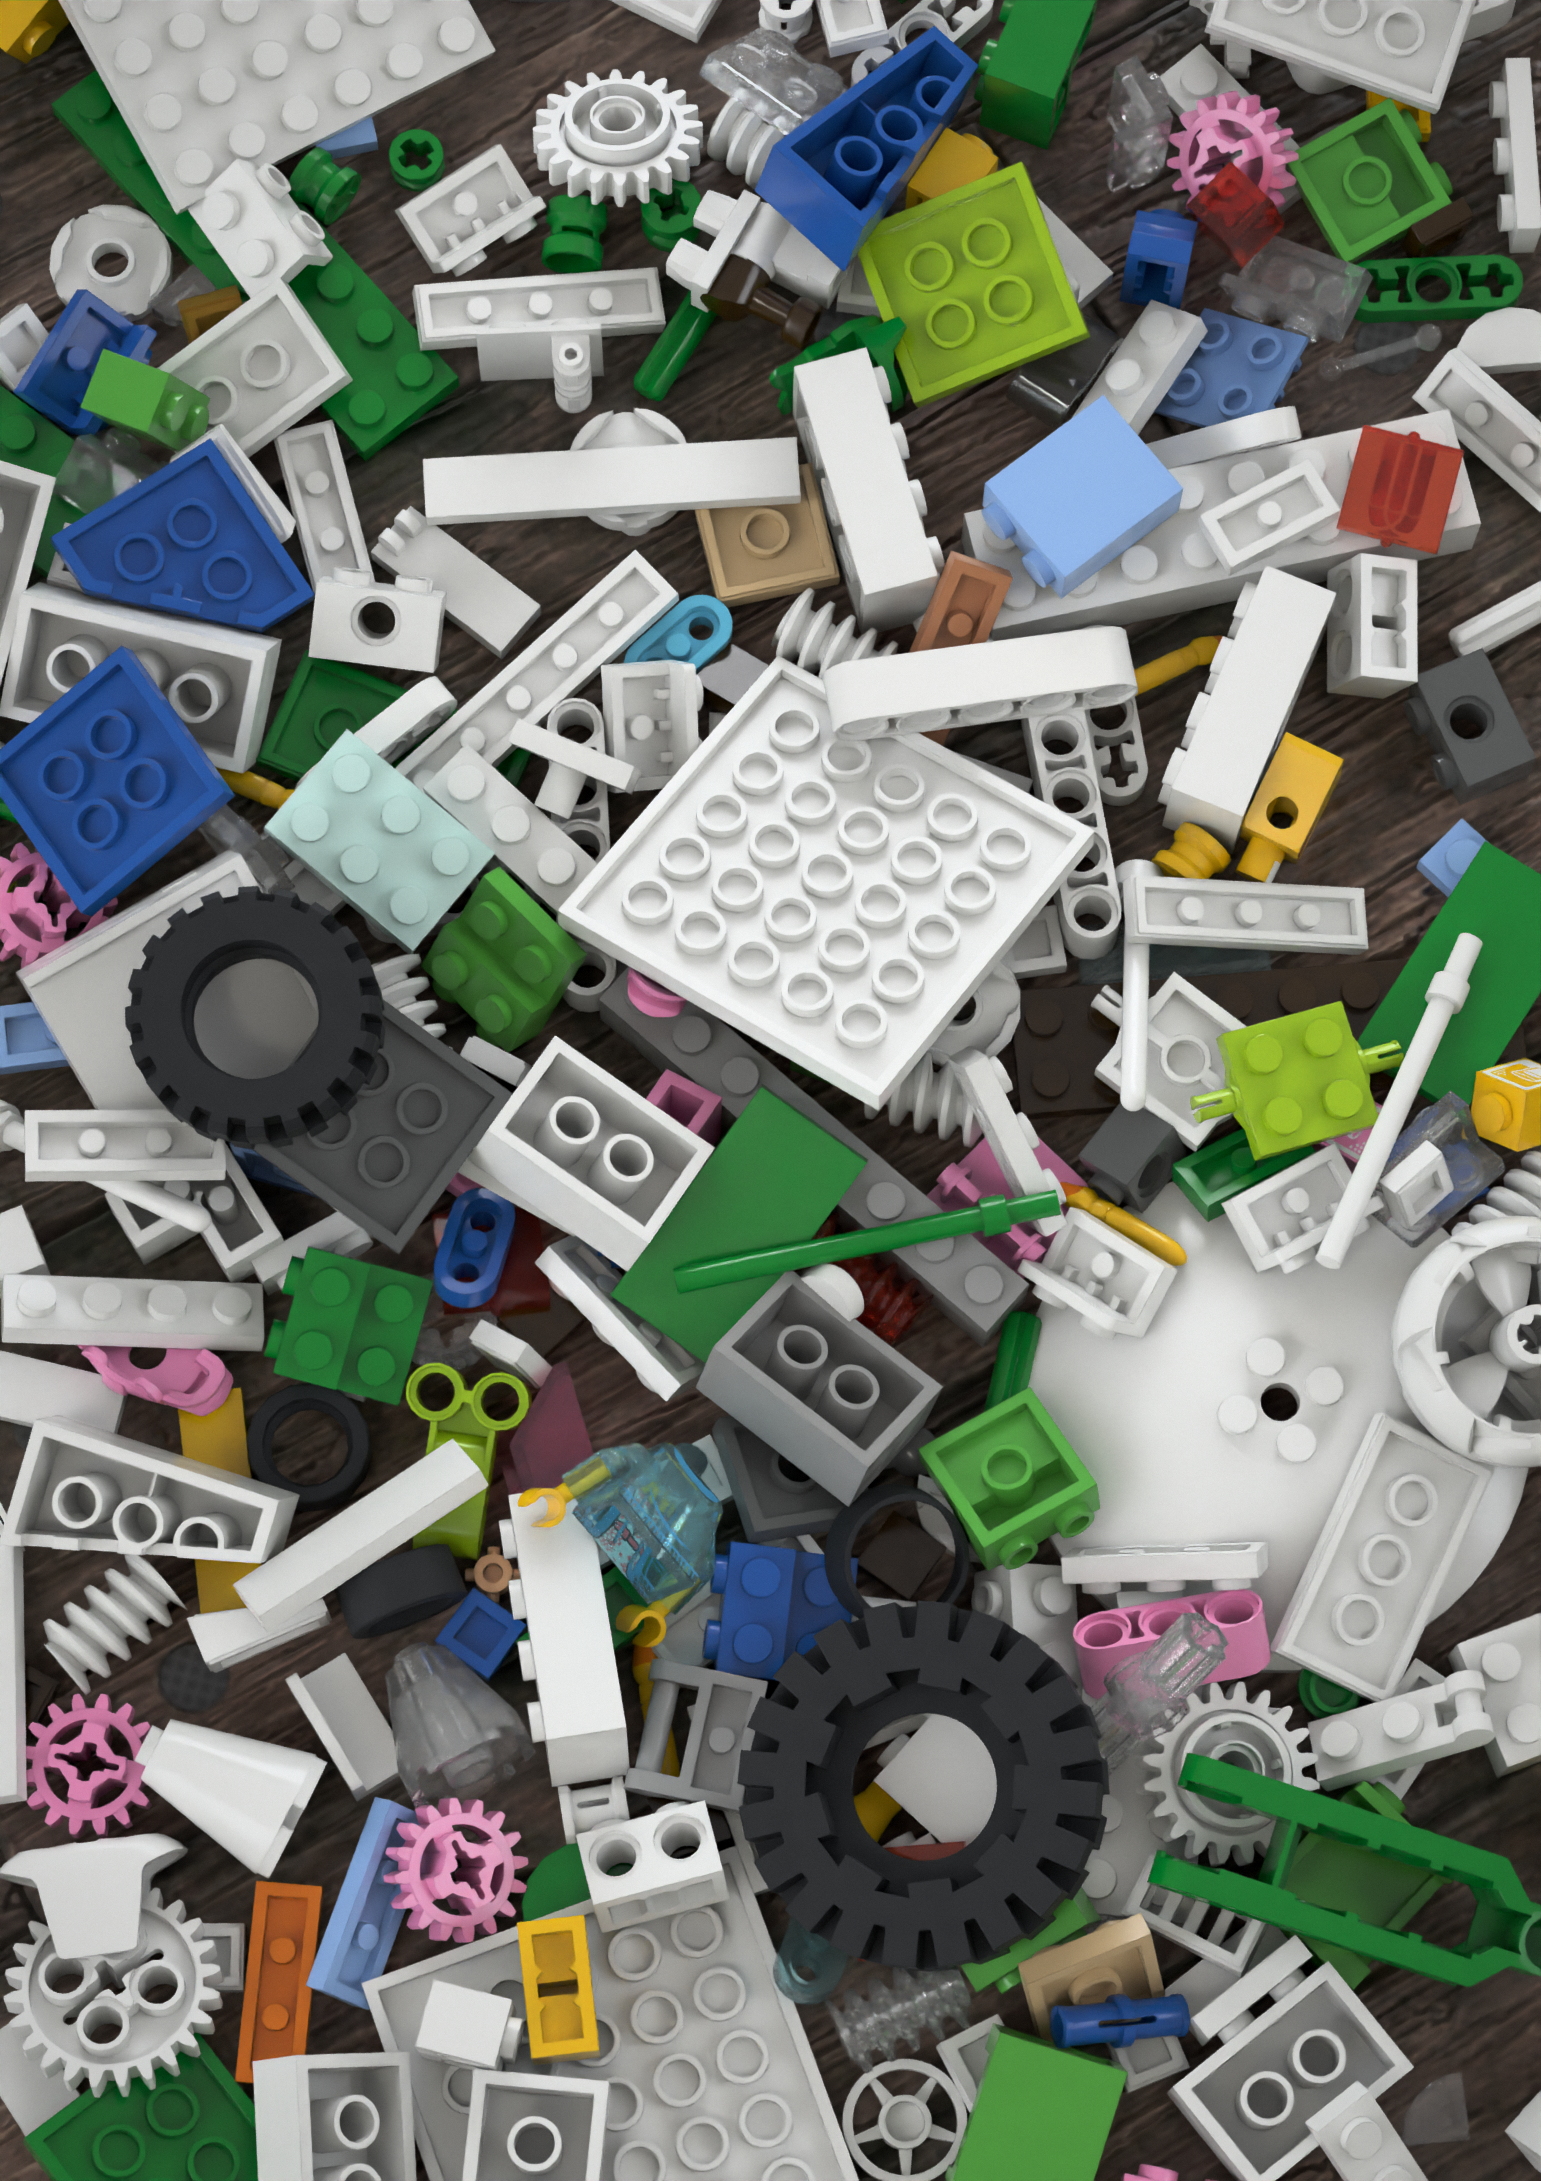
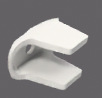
M159 1833L105 1838L85 1843L74 1842L50 1848L19 1852L0 1868V1878L38 1889L56 1953L60 1959L66 1961L101 1955L122 1954L136 1950L139 1945L142 1901L151 1892L153 1877L156 1873L181 1859L188 1849L181 1842Z

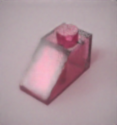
M567 1362L553 1365L526 1417L509 1444L513 1463L501 1466L509 1495L524 1493L530 1488H555L563 1482H568L596 1463ZM602 1480L587 1488L589 1498L594 1496L592 1492L598 1494L603 1491Z

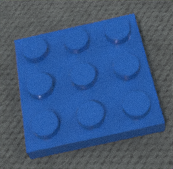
M122 645L0 749V797L79 911L91 917L235 796L132 650Z

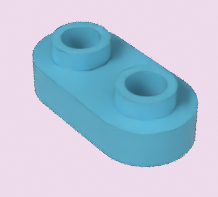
M708 595L690 596L681 601L631 645L625 655L624 663L676 660L693 663L696 667V674H698L716 655L731 643V614L728 608L715 597ZM697 625H705L713 633L706 640H697L691 636L690 631Z

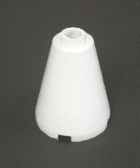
M170 1719L165 1730L152 1725L134 1760L146 1766L140 1778L143 1782L255 1874L259 1873L267 1878L271 1876L327 1764L326 1761L316 1757V1754Z

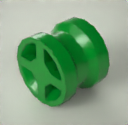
M316 147L301 160L288 181L291 186L288 194L295 204L306 203L314 209L315 218L326 225H330L341 217L355 198L361 184V175L350 167H338L333 163L332 154L321 147Z
M672 178V193L669 195L658 191L656 188L649 189V203L644 204L641 202V225L643 235L649 244L659 251L669 253L673 251L681 238L694 244L701 233V230L693 225L694 215L701 202L700 194L695 186L688 181H678ZM675 204L672 210H667L664 213L660 210V208L664 209Z

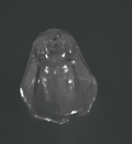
M425 1642L416 1643L403 1649L394 1657V1666L385 1674L395 1753L398 1774L415 1808L429 1805L427 1800L458 1798L462 1806L465 1800L476 1799L507 1783L517 1772L511 1761L519 1752H521L526 1762L534 1755L536 1751L518 1713L445 1645L429 1646Z

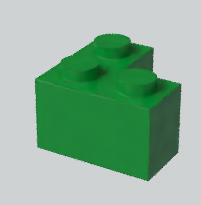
M1004 0L999 21L1006 23L999 41L989 38L986 42L976 71L977 74L981 75L974 94V100L982 102L981 126L1048 150L1069 100L1073 71L1095 21L1098 0Z

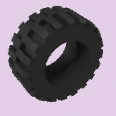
M259 886L238 887V895L223 898L219 891L200 898L203 906L188 914L182 907L167 919L171 927L161 938L154 934L151 936L142 950L146 959L141 969L133 968L128 984V989L132 993L131 1006L125 1007V1025L131 1035L132 1045L129 1047L135 1064L143 1074L147 1085L173 1116L181 1123L184 1121L193 1127L198 1134L215 1142L219 1138L230 1141L234 1147L254 1149L255 1144L271 1143L273 1148L293 1145L292 1138L308 1132L311 1137H314L329 1128L326 1122L336 1114L341 1112L343 1115H346L358 1102L355 1095L364 1083L370 1085L378 1068L375 1059L378 1049H383L386 1029L383 1025L382 1011L385 1008L382 992L371 963L362 950L359 941L347 926L343 927L339 924L332 912L317 902L309 905L301 901L297 893L278 888L275 895L265 894L261 892ZM273 959L283 962L298 971L310 984L318 1005L319 1020L317 1032L307 1052L286 1070L259 1079L236 1077L216 1067L201 1050L195 1034V1008L203 990L223 970L246 960Z

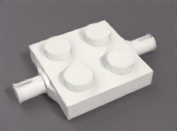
M1173 972L1156 995L1148 999L1146 1103L1143 1108L1173 1125L1181 1141L1196 1152L1213 1130L1221 1123L1229 1120L1233 1113L1198 1123L1193 1114L1199 1109L1216 1104L1192 1110L1190 1098L1191 1096H1199L1225 1088V1066L1216 1038L1222 1033L1246 1026L1177 973ZM1107 984L1102 988L1101 993L1097 994L1091 1003V1007L1097 1009L1118 1025L1120 1030L1116 1044L1096 1067L1094 1075L1120 1094L1123 997L1112 990Z

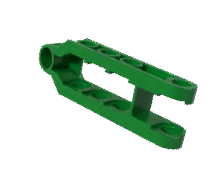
M1187 1753L1177 1784L1178 1787L1276 1821L1264 1863L1257 1881L1221 1868H1209L1168 1855L1166 1851L1157 1849L1147 1883L1451 1986L1459 1984L1470 1988L1503 1969L1523 1975L1541 1977V1905L1529 1900L1508 1858L1222 1761ZM1302 1830L1468 1885L1477 1905L1466 1941L1452 1949H1448L1422 1940L1423 1936L1382 1927L1359 1919L1360 1915L1316 1905L1296 1898V1893L1284 1890Z

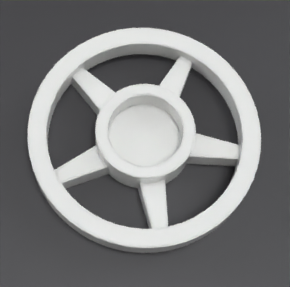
M914 2059L890 2060L868 2070L852 2087L844 2104L842 2114L843 2137L850 2155L864 2172L878 2181H931L947 2170L948 2165H952L955 2161L967 2125L966 2107L952 2080L931 2064ZM897 2070L915 2071L930 2077L915 2096L898 2095L895 2097L876 2079L885 2073ZM936 2083L943 2087L953 2103L957 2124L956 2134L932 2124L931 2113L926 2102ZM869 2084L882 2105V2109L878 2115L876 2126L854 2136V2107L859 2095ZM926 2138L953 2143L947 2155L936 2166L925 2172L910 2175L912 2149L921 2145ZM883 2139L889 2146L898 2149L901 2175L889 2173L875 2166L862 2153L858 2144Z

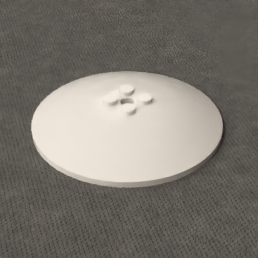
M1174 1182L1166 1184L1143 1213L1128 1205L1125 1206L1123 1210L1176 1241L1185 1250L1187 1262L1182 1266H1173L1178 1271L1143 1338L1117 1333L1114 1340H1109L1096 1335L1079 1324L1082 1313L1070 1305L1064 1310L1043 1300L1040 1304L1036 1316L1041 1319L1042 1326L1028 1388L1031 1387L1097 1483L1100 1509L1093 1512L1095 1515L1094 1521L1082 1533L1071 1538H1063L1058 1532L1049 1537L1059 1557L1062 1558L1072 1548L1267 1542L1269 1568L1259 1578H1252L1251 1587L1245 1589L1259 1595L1263 1602L1269 1644L1271 1646L1375 1413H1384L1436 1439L1420 1423L1402 1394L1403 1387L1393 1365L1391 1331L1399 1297L1412 1272L1435 1247L1451 1236L1426 1215L1412 1227L1406 1229L1392 1218L1383 1190L1376 1186L1371 1197L1379 1195L1384 1207L1366 1217L1371 1228L1352 1239L1339 1269L1327 1268L1314 1259L1287 1274H1284L1280 1265L1257 1273L1227 1214L1225 1213L1207 1222ZM1322 1241L1314 1245L1317 1252L1322 1244ZM1474 1278L1455 1295L1445 1316L1442 1330L1443 1352H1448L1450 1363L1446 1364L1447 1368L1453 1363L1470 1357L1457 1340L1492 1307L1477 1286ZM1273 1388L1285 1389L1296 1399L1297 1413L1286 1421L1273 1420L1264 1413L1261 1407V1396ZM1503 1392L1495 1408L1490 1412L1491 1415L1501 1414L1515 1421H1528ZM1479 1461L1495 1469L1425 1627L1444 1614L1473 1585L1494 1557L1510 1528L1520 1503L1529 1468H1503ZM1186 1580V1589L1182 1590L1183 1597L1221 1590L1212 1589L1211 1580ZM1121 1582L1122 1590L1119 1592L1147 1590V1583ZM1116 1592L1091 1594L1107 1610L1116 1609ZM1271 1652L1270 1662L1258 1673H1297L1301 1671L1302 1667Z

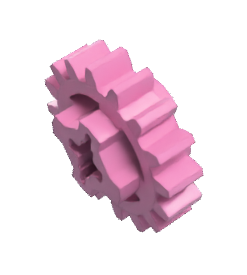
M1230 91L1219 94L1218 98L1214 95L1197 101V110L1182 113L1179 117L1187 131L1170 135L1169 141L1174 146L1180 148V154L1168 159L1167 166L1180 169L1182 175L1172 187L1174 191L1189 190L1191 196L1185 207L1189 212L1206 207L1205 223L1209 225L1224 221L1225 219L1227 228H1235L1247 224V221L1252 224L1268 218V210L1281 207L1286 202L1278 189L1293 186L1296 183V178L1286 172L1285 168L1287 163L1298 160L1299 155L1297 152L1285 150L1283 143L1294 133L1291 128L1277 130L1274 123L1280 111L1274 107L1260 112V96L1256 94L1240 99L1238 91ZM1239 151H1243V155L1235 158L1233 164L1227 168H1222L1224 163L1231 160V156Z
M21 842L15 844L10 854L11 861L0 856V939L4 943L0 952V960L5 961L14 954L22 957L21 969L71 941L72 939L64 942L67 928H78L81 922H87L85 929L79 934L81 935L109 919L106 916L113 914L118 905L117 898L112 899L92 917L81 913L38 850L35 848L34 853L30 854ZM30 874V881L27 887H16L13 893H7L8 888L17 879ZM41 894L43 895V901H46V905L37 903ZM47 908L49 911L57 912L53 921L51 920V914H48Z
M80 1694L73 1695V1711L66 1714L54 1703L48 1706L53 1722L47 1728L34 1722L28 1727L38 1739L36 1747L26 1746V1761L32 1763V1769L26 1770L27 1786H36L38 1789L26 1801L30 1808L34 1811L49 1805L50 1809L47 1812L45 1823L52 1829H55L66 1818L69 1820L70 1835L78 1839L83 1834L86 1824H93L97 1835L101 1839L108 1837V1821L116 1818L127 1829L133 1826L128 1810L133 1805L149 1810L152 1806L144 1793H142L144 1786H148L140 1779L146 1766L114 1754L111 1749L112 1729L120 1732L128 1740L132 1749L133 1759L135 1760L151 1729L149 1723L143 1722L132 1727L130 1724L133 1721L135 1709L126 1703L116 1714L112 1713L111 1699L106 1694H100L95 1708H88ZM83 1725L79 1736L65 1745L55 1744L66 1732ZM91 1751H96L102 1763L112 1770L93 1771L89 1781H84V1776L80 1771L68 1762L76 1764L77 1761H88ZM47 1771L53 1772L55 1775L64 1776L70 1785L67 1794L69 1798L68 1804L61 1801L54 1794L49 1784ZM115 1787L126 1788L114 1801L97 1808L100 1797Z
M458 1798L439 1799L438 1811L432 1805L417 1807L415 1811L419 1825L399 1823L396 1829L405 1840L403 1847H389L385 1852L388 1857L398 1861V1871H393L383 1876L384 1883L400 1885L401 1893L391 1902L393 1909L411 1908L413 1912L409 1916L407 1926L413 1930H423L430 1925L429 1939L434 1941H447L452 1934L455 1942L467 1943L473 1942L475 1930L480 1935L496 1933L497 1926L493 1916L513 1917L516 1910L507 1898L510 1893H524L527 1888L524 1883L514 1879L515 1869L528 1865L527 1857L513 1856L511 1847L521 1839L519 1831L502 1833L499 1829L506 1815L502 1811H489L483 1815V1801L478 1799L465 1800L462 1806ZM452 1826L465 1827L477 1834L480 1839L467 1842L462 1832L454 1831ZM456 1859H459L462 1867L455 1872L456 1881H453L450 1873L458 1867ZM446 1898L450 1907L458 1909L460 1914L452 1915L446 1913L432 1902L436 1899Z

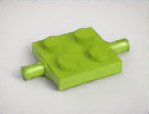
M1342 1001L1222 1033L1216 1038L1225 1066V1088L1199 1096H1191V1109L1195 1110L1216 1104L1199 1109L1193 1114L1198 1123L1233 1113L1235 1119L1245 1130L1254 1160L1257 1161L1373 1128L1378 1118V1113L1370 1091V1074L1400 1067L1404 1056L1403 1053L1392 1055L1401 1049L1397 1040L1362 1050L1352 1035ZM1392 1055V1056H1389V1057H1385V1058L1379 1059L1380 1057Z

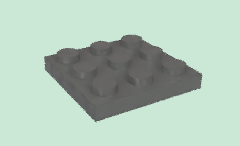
M383 1000L385 1008L382 1011L383 1025L386 1030L383 1049H378L375 1059L378 1068L370 1085L364 1083L355 1095L358 1102L346 1115H343L341 1112L336 1114L326 1122L329 1128L314 1137H311L308 1132L292 1138L293 1145L273 1148L271 1143L255 1144V1148L252 1150L393 1252L399 1254L513 1094ZM318 1026L288 1068L307 1052L315 1038Z

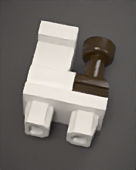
M745 189L738 201L729 196L708 190L696 210L693 225L716 237L709 251H706L681 238L667 259L666 274L683 287L691 290V305L707 313L710 309L723 317L724 320L732 322L744 319L751 314L781 326L782 340L799 350H803L817 328L823 309L829 308L852 268L854 259L843 272L769 203L760 202V197ZM773 281L802 297L792 304L767 287Z

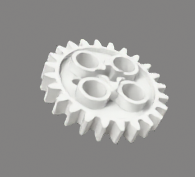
M155 1887L142 1901L139 1945L136 1950L122 1954L101 1955L65 1961L60 1959L56 1953L49 1927L32 1920L28 1923L31 1935L36 1943L34 1945L15 1943L13 1950L16 1958L25 1967L6 1969L5 1976L8 1984L18 1990L5 1995L4 2002L8 2012L19 2014L9 2024L15 2038L28 2037L22 2044L23 2052L28 2061L44 2055L40 2067L47 2079L65 2068L64 2082L69 2091L73 2092L84 2077L89 2078L94 2097L100 2098L105 2090L107 2081H116L122 2097H128L131 2088V2078L140 2076L144 2084L150 2090L156 2088L155 2069L162 2066L170 2074L177 2077L181 2073L175 2056L180 2051L196 2058L201 2054L193 2034L194 2032L200 2034L214 2033L213 2020L203 2011L222 2008L223 2002L220 1992L209 1987L223 1982V1975L220 1965L208 1964L218 1955L213 1940L199 1941L205 1933L201 1919L198 1917L183 1923L187 1913L181 1900H177L165 1910H162V1894L160 1889ZM156 1953L164 1955L161 1960L149 1961L151 1956ZM66 1974H76L83 1977L81 1985L70 1993L60 1994L51 1990L58 1978ZM113 1982L119 1989L125 1987V1990L115 1996L111 1990L103 1991V1988ZM159 1984H169L177 1988L175 1995L164 2003L153 2004L144 2000L146 1993ZM78 2017L77 2021L71 2025L64 2023L66 2018ZM113 2023L122 2027L120 2035L107 2044H97L89 2040L94 2030L101 2025Z

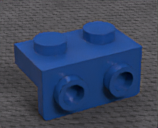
M77 289L13 393L68 433L94 435L97 431L104 430L109 424L80 407L103 348L148 365L152 356V350L149 347L155 339L157 332L148 325H134L87 289Z

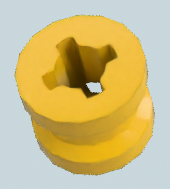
M1183 822L1174 833L1175 842L1168 850H1160L1151 860V862L1161 868L1164 877L1209 879L1214 873H1222L1231 862L1230 855L1213 836L1190 822Z

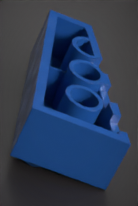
M933 26L774 144L755 191L844 272L921 165L945 128L948 127L959 111L977 71L978 64L937 27Z

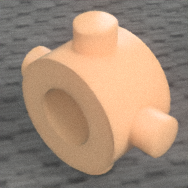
M497 1546L488 1547L487 1555L481 1557L474 1568L465 1569V1581H475L477 1588L496 1604L500 1602V1595L509 1590L508 1581L520 1579L519 1569H512L510 1562L500 1555V1547Z

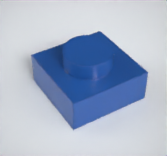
M473 1587L438 1635L435 1642L437 1646L489 1682L516 1646L515 1641L524 1635L527 1625L519 1619L514 1620L512 1614Z

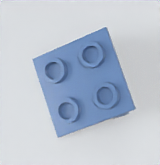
M1204 308L1200 317L1208 332L1153 413L1205 428L1251 414L1276 409L1274 403L1281 402L1285 396L1283 389L1291 374L1298 372L1302 365L1300 356L1309 342L1308 337Z

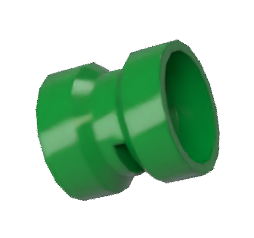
M568 194L552 197L548 201L546 223L551 228V233L543 241L542 264L546 268L561 274L600 271L602 269L604 250L603 246L599 243V235L607 227L608 207L603 202L593 205L591 197L578 195L573 198L569 197Z

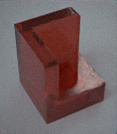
M1231 161L1186 205L1194 220L1198 222L1197 226L1241 269L1284 226V221L1274 202Z

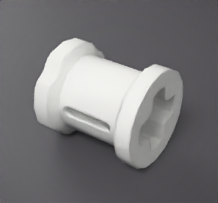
M760 0L759 25L761 30L775 43L786 45L798 42L801 37L810 32L813 23L811 8L813 0ZM781 4H792L791 10H782ZM781 22H787L786 30L781 28Z
M623 1775L613 1777L611 1784L572 1791L568 1785L557 1786L567 1845L577 1843L576 1834L591 1831L600 1822L609 1819L630 1820Z

